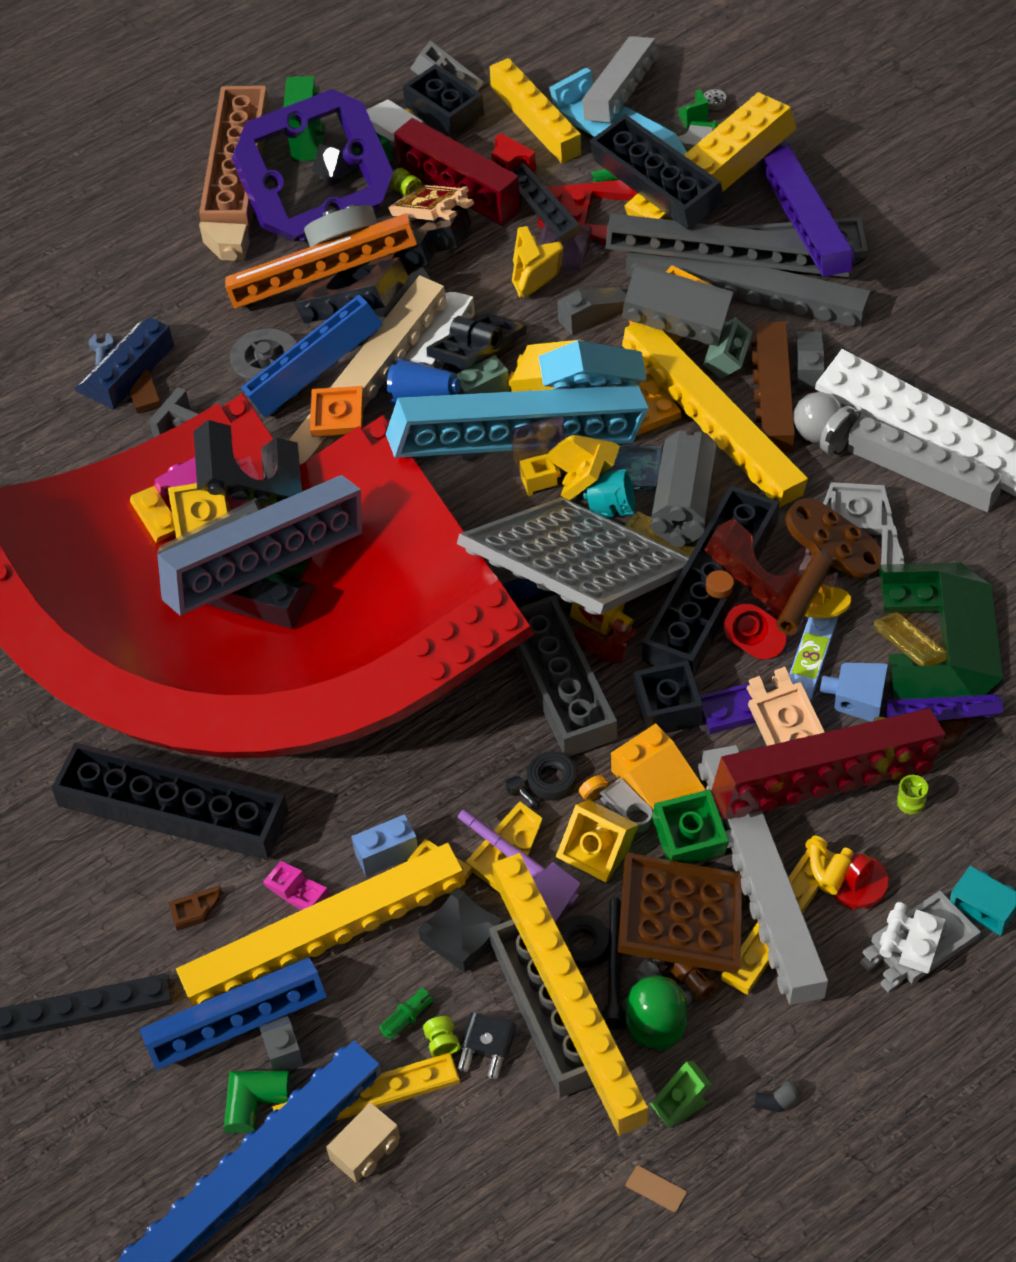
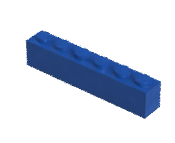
M358 295L241 388L261 414L267 417L269 414L275 413L288 399L297 396L299 391L307 384L316 381L322 372L335 366L341 357L348 352L354 351L360 342L374 335L383 324L370 305Z
M308 957L140 1029L155 1070H158L322 1000L327 996L319 974Z

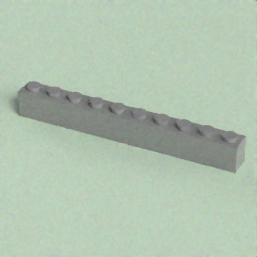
M736 745L703 751L702 763L698 765L701 780H706L707 790L712 789L721 756L738 753ZM715 802L729 841L727 848H731L733 853V867L736 872L740 871L742 891L744 895H749L751 915L753 919H758L760 925L759 936L761 942L767 944L770 966L772 969L776 968L777 982L780 993L786 994L789 1005L825 998L828 979L762 811L749 813L741 818L724 819Z

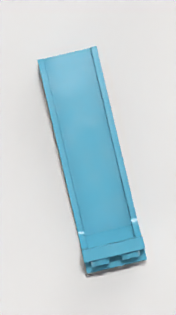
M584 68L550 87L553 105L572 125L594 137L626 114L681 154L687 153L676 133L625 106L620 108L619 113L615 115L611 122L584 120L582 99L594 84L592 71L588 68Z

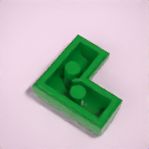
M229 1071L224 1132H256L258 1104H282L288 1102L291 1083L290 1071Z

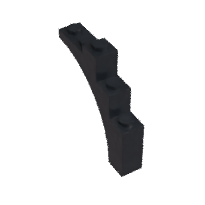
M458 205L451 208L450 210L455 211L457 214L451 220H446L443 217L429 220L414 232L417 245L340 271L346 286H350L363 279L380 261L400 257L406 270L428 265L435 252L458 248L471 225L467 208H462Z

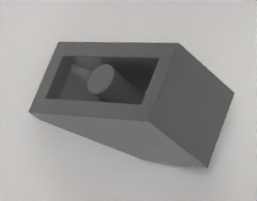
M319 144L312 171L319 173L320 179L332 182L333 178L342 180L353 165L347 163L343 158V149Z
M288 1014L259 1026L273 1070L290 1071L304 1066Z

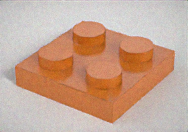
M363 386L312 389L311 436L343 435L358 426L363 429Z

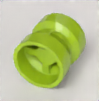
M404 168L396 169L389 182L390 188L400 192L403 197L422 185L419 178L410 175Z
M908 775L904 777L899 784L897 806L907 814L920 813L926 805L928 784L921 776Z
M449 1016L432 1018L423 1026L426 1038L430 1039L429 1049L432 1057L449 1052L453 1055L461 1047L458 1037L453 1034L455 1027Z

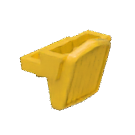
M527 226L518 228L513 257L514 270L512 282L520 298L529 296L556 277L559 273L563 257V245L561 242L537 246L536 238L534 235H531Z
M571 435L559 442L548 453L547 459L567 472L562 482L564 488L561 496L571 500L597 481L599 474L604 473L613 466L620 446L615 442L578 435Z

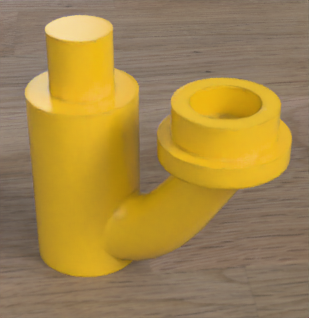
M812 836L805 845L810 851L813 875L819 882L818 886L824 892L835 895L846 878L847 871L852 864L851 858L854 852L849 848H843L840 854L833 856L825 870L822 865L821 856L826 854L828 844L823 838Z

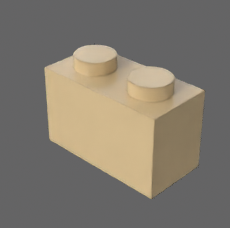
M370 1102L326 1147L329 1158L357 1183L363 1176L368 1177L375 1170L377 1162L385 1153L388 1155L397 1147L400 1139L398 1126Z

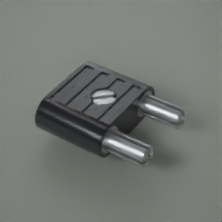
M474 1012L470 1013L460 1049L463 1052L458 1069L467 1072L473 1054L491 1058L488 1077L492 1078L493 1076V1079H497L502 1062L507 1061L517 1025L508 1020Z

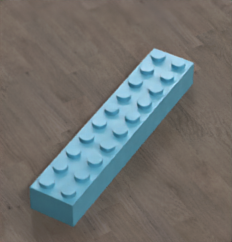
M638 385L397 398L386 436L394 458L554 448L559 442L571 435L611 441L616 444L633 443L648 411V405Z

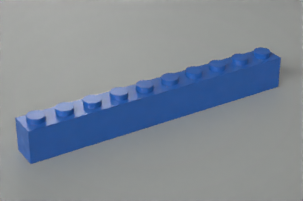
M352 1041L348 1046L341 1047L335 1053L333 1060L325 1068L320 1067L313 1073L309 1083L303 1088L296 1089L289 1096L288 1102L280 1110L276 1109L267 1116L264 1125L256 1132L252 1131L247 1134L241 1146L234 1153L226 1154L218 1163V1167L210 1175L201 1177L190 1194L185 1198H179L162 1220L154 1221L146 1230L145 1236L137 1243L134 1242L128 1245L122 1252L118 1262H187L337 1120V1116L346 1107L356 1102L361 1097L360 1094L367 1087L375 1084V1080L381 1075L380 1064L355 1041Z

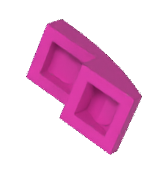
M282 861L278 863L263 881L264 885L272 892L300 910L319 903L331 895L327 887L307 879L302 870Z

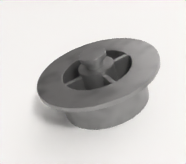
M268 328L249 332L239 338L233 345L230 352L231 366L238 375L250 381L297 344V342L291 335L278 329Z

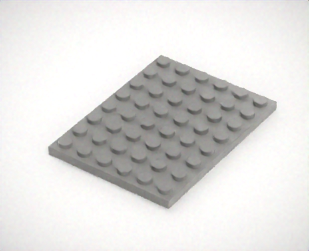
M563 497L460 533L457 541L458 545L466 548L467 553L482 556L496 567H505L513 571L514 576L521 579H529L537 583L536 585L540 589L560 594L563 600L571 603L576 602L584 606L587 612L595 615H601L678 578L689 559L684 554Z

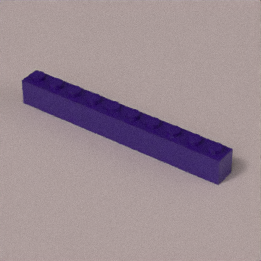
M784 139L757 162L759 168L822 277L851 272L852 261H855L853 246H849L847 243L846 235L841 233L838 222L833 220L831 210H827L825 207V201L819 197L817 187H813L810 176L805 174L802 164H799L796 153L791 151L790 143Z

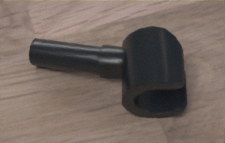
M514 776L506 780L505 787L510 796L520 793L534 809L540 806L530 795L520 776Z

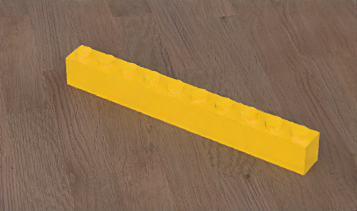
M639 323L625 328L622 346L625 349L642 351L645 370L654 378L655 382L661 385L669 393L670 397L685 410L686 414L698 423L701 429L716 442L717 446L726 452L734 464L739 466L748 475L749 479L765 493L767 498L779 501L780 508L803 496L808 478L662 330Z
M446 843L176 968V971L192 1006H195L308 957L319 956L330 947L347 943L360 933L375 930L380 924L390 919L400 918L418 906H426L435 898L446 893L451 894L456 888L460 889L461 886L466 884L463 870L449 844Z
M517 853L492 863L494 882L618 1136L648 1124V1107L521 854Z

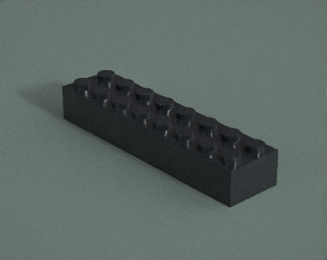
M732 485L729 486L642 641L643 662L658 667L688 660L693 677L695 676L728 612L731 610L778 523L779 501ZM714 571H725L733 577V591L729 596L715 598L708 594L706 578Z
M74 742L51 788L59 807L269 860L289 814L284 794Z

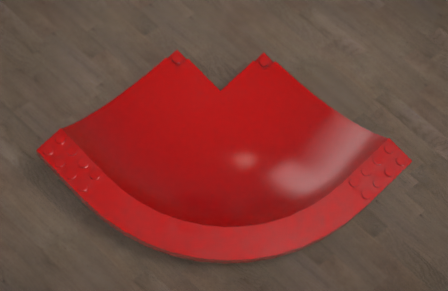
M244 393L222 407L217 403L177 427L107 459L47 478L0 487V647L23 672L54 697L99 724L143 743L181 753L220 758H272L318 751L357 740L405 719L439 699L534 635L532 628L481 556L467 553L466 548L457 544L459 534L464 531L412 457L394 458L386 436L389 423L384 415L363 429L360 426L356 427L300 465L302 492L340 475L361 489L362 534L312 556V561L301 581L315 584L316 589L293 629L207 604L181 616L162 600L157 556L160 546L176 539V535L156 543L130 502L131 495L153 487L155 479L167 473L170 467L177 463L183 464L195 457L193 431L207 420L231 425L233 454L238 466L248 476L262 480L261 447L274 438ZM225 496L226 501L229 502L230 511L249 502L246 500H233L231 497ZM162 497L172 513L170 497ZM267 505L261 506L262 509L268 507ZM276 572V574L283 575V576L290 577V578H294V577H291V576H288V575H285V574Z

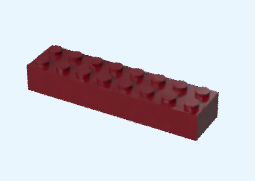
M928 708L721 756L711 793L724 819L741 818L749 813L770 811L775 807L787 804L795 805L803 800L819 799L836 792H848L853 788L865 785L873 786L890 779L898 780L915 773L923 774L932 769L946 734L931 709Z

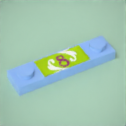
M838 616L818 619L808 618L789 674L792 684L801 682L810 703L837 625Z

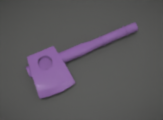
M465 808L459 813L457 818L507 857L517 853L521 854L556 924L567 907H572L578 900L580 895L577 892L580 889L581 883L554 862L546 869Z

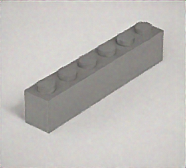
M629 36L583 97L584 120L611 122L615 115L619 113L620 108L627 102L628 97L634 92L638 83L642 81L646 72L650 70V67L658 58L655 38Z
M861 414L849 431L848 452L988 513L1000 496L1003 480L1002 474Z

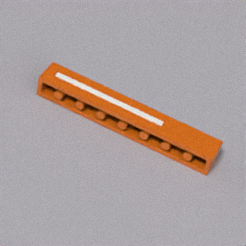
M405 213L340 238L320 243L225 277V288L235 309L417 245L415 233L408 214Z

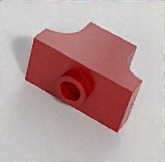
M499 133L494 138L495 150L491 152V161L496 162L508 171L522 163H525L532 172L536 170V153L533 150L502 133Z

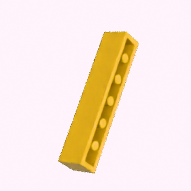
M509 58L489 66L491 88L561 164L581 155V134Z

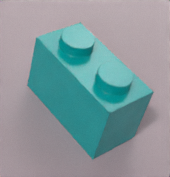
M969 866L951 892L950 901L965 916L999 936H1002L1016 916V890L1009 885H1003L994 880L985 871Z

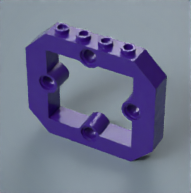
M334 89L247 121L231 157L261 228L290 241L297 239L300 242L306 241L307 237L304 228L311 222L323 217V213L327 211L329 206L339 211L353 204H358V206L370 205L374 213L377 212L376 208L382 203L393 175L392 168L363 102ZM337 113L348 139V143L343 149V158L350 165H359L368 188L340 199L330 197L325 200L322 206L288 219L278 196L284 184L283 177L276 170L266 169L256 143L282 133L289 138H298L302 135L308 123ZM289 120H297L300 124V127H291L289 124ZM351 147H358L361 150V155H354L351 152ZM265 180H273L276 188L269 189L265 185Z

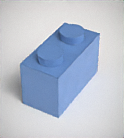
M405 814L351 836L355 855L365 876L409 859L418 848L416 835Z

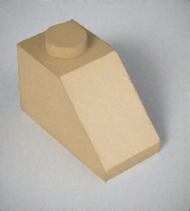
M200 222L199 226L203 243L221 260L245 261L250 243L246 224Z

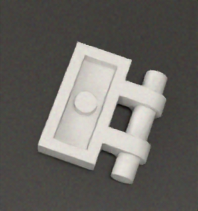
M898 902L895 904L894 910L889 912L887 918L889 925L887 931L883 932L880 939V955L889 958L893 951L902 955L899 964L928 974L945 919L917 909L914 918H909L905 914L907 906L904 903ZM900 930L909 932L906 940L899 938Z

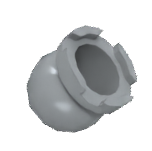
M816 392L810 393L799 400L794 410L793 423L798 433L805 440L820 443L821 450L832 456L833 451L840 453L848 445L849 431L860 417V413L851 406L842 408L841 403L833 395Z

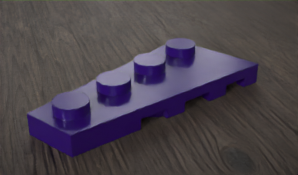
M998 694L885 700V712L889 718L930 708L937 721L962 719L972 716L993 717L996 713H1003V701Z

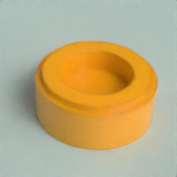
M602 775L594 776L581 785L579 793L585 801H592L601 796L600 792L608 787V783Z

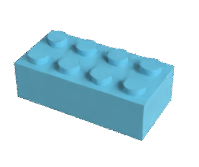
M577 340L538 356L543 386L554 387L556 390L634 386L647 381L642 351Z

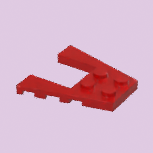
M621 180L546 187L580 224L583 232L578 234V238L587 240L589 237L600 240V244L605 246L608 226L586 224L591 199L630 201L638 194ZM538 217V227L548 229Z

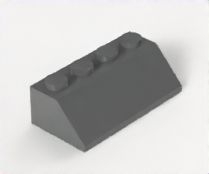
M636 263L624 301L622 318L718 347L726 324L733 292Z

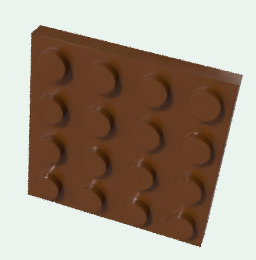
M627 852L624 860L618 953L738 974L741 952V874Z

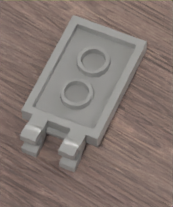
M938 891L905 913L907 917L913 919L917 909L945 919L929 972L975 942L981 934L941 891ZM887 925L873 935L871 942L874 945L863 950L865 957L860 963L867 971L877 966L882 959L890 966L883 973L885 979L880 984L889 993L905 978L913 984L927 973L899 964L902 955L893 951L889 958L880 955V939L883 932L887 931ZM900 930L898 936L906 940L909 932Z

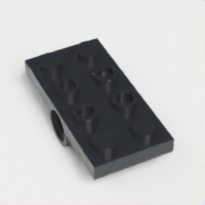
M488 313L476 320L459 315L451 322L449 335L426 347L427 357L437 359L441 363L456 365L460 369H468L527 334L526 324Z

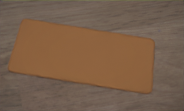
M640 1166L635 1167L625 1184L629 1189L672 1212L677 1211L686 1195L685 1190Z

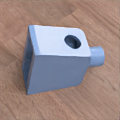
M843 663L839 678L822 676L820 692L836 694L834 708L836 711L871 722L879 720L888 664Z

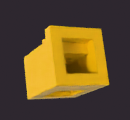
M548 453L519 461L521 479L528 496L533 495L534 491L558 485L557 478L561 477L560 468L547 459Z

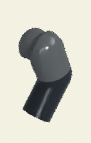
M791 1081L784 1082L772 1095L756 1092L754 1108L775 1112L785 1111L798 1098L797 1085Z

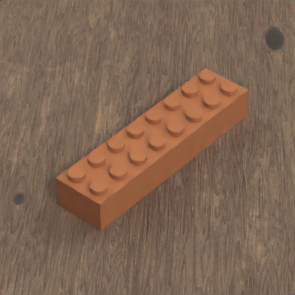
M221 86L199 212L201 222L246 224L248 234L251 233L254 209L231 157L245 123L269 113L270 106L266 86ZM264 141L256 143V146L259 150L261 157L263 154Z

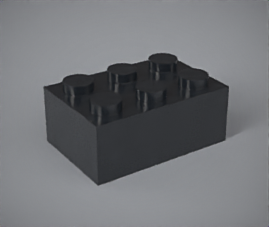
M434 64L403 86L405 107L412 110L413 113L450 138H453L484 116L483 94L437 64Z

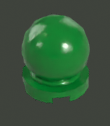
M659 975L641 978L632 987L626 999V1028L630 1038L640 1047L644 1045L649 1048H657V1051L672 1048L682 1040L687 1025V1000L681 987L671 978Z

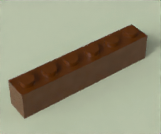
M786 321L756 322V330L751 337V348L756 347V351H752V366H757V369L753 370V385H758V388H754V404H759V407L755 408V422L760 423L758 428L782 452H793L794 424Z

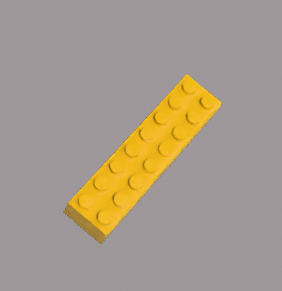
M758 92L685 153L684 156L721 181L722 191H725L797 129L791 107ZM640 194L634 196L624 205L627 215L674 220Z

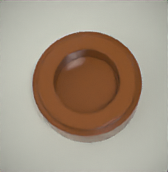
M720 570L710 573L706 578L708 594L715 598L729 596L733 591V577L728 572Z

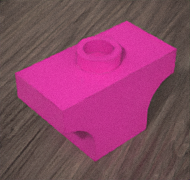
M195 457L183 464L177 463L173 465L167 473L155 479L154 486L161 497H169L168 488L197 483Z

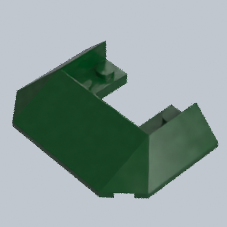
M963 563L879 565L883 613L938 612L943 653L889 654L888 666L892 700L986 695L1003 681L992 586L989 582Z

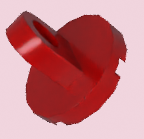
M865 853L853 854L851 858L852 864L847 871L846 878L837 894L832 896L838 903L849 909L873 908L882 902L887 893L889 878L886 869L878 860Z

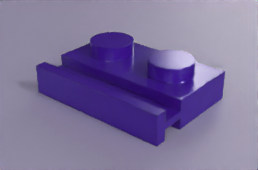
M749 683L700 695L703 705L702 716L709 734L756 723L748 706L749 700H752L747 690V686L750 685Z

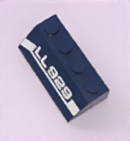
M151 317L136 324L76 385L75 391L114 410L130 393L129 390L144 370L148 369L150 372L174 347L170 327Z

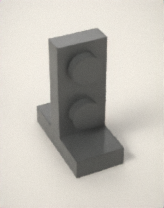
M177 387L150 418L149 423L153 437H157L198 415L188 410L190 404L186 390Z

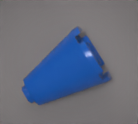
M396 359L397 364L391 365L388 372L387 391L393 395L394 400H390L393 408L397 398L455 395L461 389L460 379L457 378L455 373L405 359Z

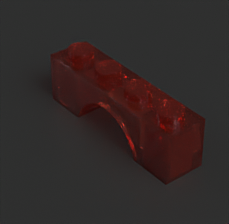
M734 518L719 525L704 550L712 556L714 561L728 570L736 580L746 586L755 597L764 602L774 614L780 617L800 577L793 571L778 576L764 570L756 560L753 552V535Z

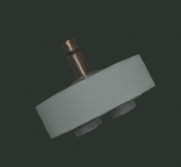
M353 204L343 210L337 211L332 209L324 212L323 217L308 224L304 231L309 246L312 247L354 233L378 222L372 206Z

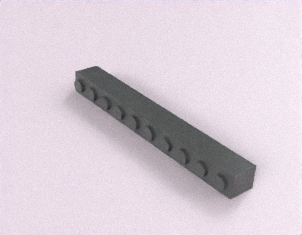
M610 214L607 227L606 249L821 274L799 235L700 223L687 230L674 220ZM847 241L849 246H853V241ZM850 272L836 274L834 276L849 277Z
M629 252L626 257V275L632 276L636 263L664 272L673 265L715 287L732 291L733 300L856 328L862 327L869 308L870 290L776 269Z

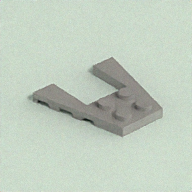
M831 482L823 504L866 533L882 535L881 565L904 564V556L899 546L896 527L891 517L892 512L885 486ZM806 548L804 559L800 565L799 575L804 573L812 558L808 548Z

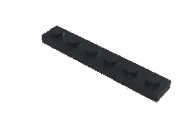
M525 163L511 170L519 177L520 197L562 244L574 239L583 232L580 224Z
M167 973L0 1008V1041L172 1005Z

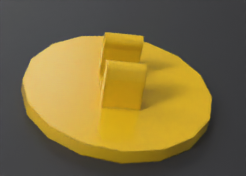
M823 584L805 616L817 619L838 616L846 612L851 606V596L841 588Z

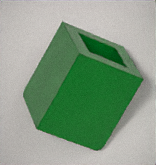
M700 89L695 90V103L678 108V116L687 130L692 121L708 122L709 102Z

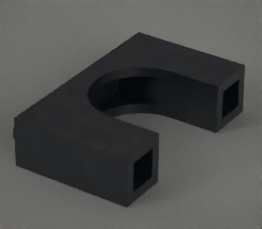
M400 257L378 262L367 276L350 286H346L340 272L317 279L294 303L304 324L330 318L358 295L370 305L372 310L385 307L409 280V277Z
M207 420L193 431L198 490L209 492L211 495L228 496L233 500L251 501L256 498L260 506H270L302 492L298 442L275 437L261 447L262 480H257L243 472L234 458L231 425Z

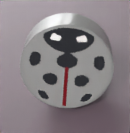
M712 89L705 92L704 96L709 102L708 110L718 111L725 107L726 94L723 91Z

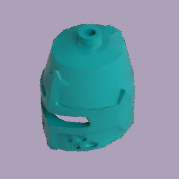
M627 469L601 473L597 481L583 490V497L588 499L590 510L601 516L614 517L616 510L620 516L635 514L634 490Z

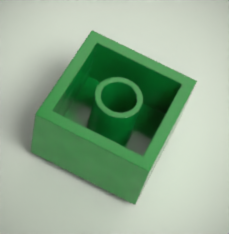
M710 789L654 803L652 819L666 860L691 864L725 855L729 841Z

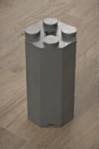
M680 430L664 441L652 511L651 529L674 547H682L699 539L706 527L716 461V444L702 432H694V435H687V431Z

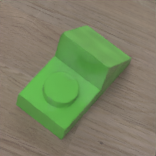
M686 1061L650 1105L666 1126L672 1128L707 1104L702 1096L712 1084L694 1061Z

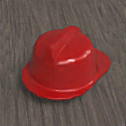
M738 605L728 612L724 620V630L727 637L741 649L758 659L776 657L786 644V634L777 628L776 623L778 620L755 605Z

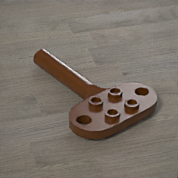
M810 498L797 500L787 511L785 518L791 535L800 544L808 548L812 554L810 562L776 623L777 628L787 635H793L797 632L831 567H835L853 578L865 579L871 577L879 569V565H881L882 552L876 540L825 504ZM796 512L801 513L805 519L800 518ZM863 557L869 559L872 565L865 562Z

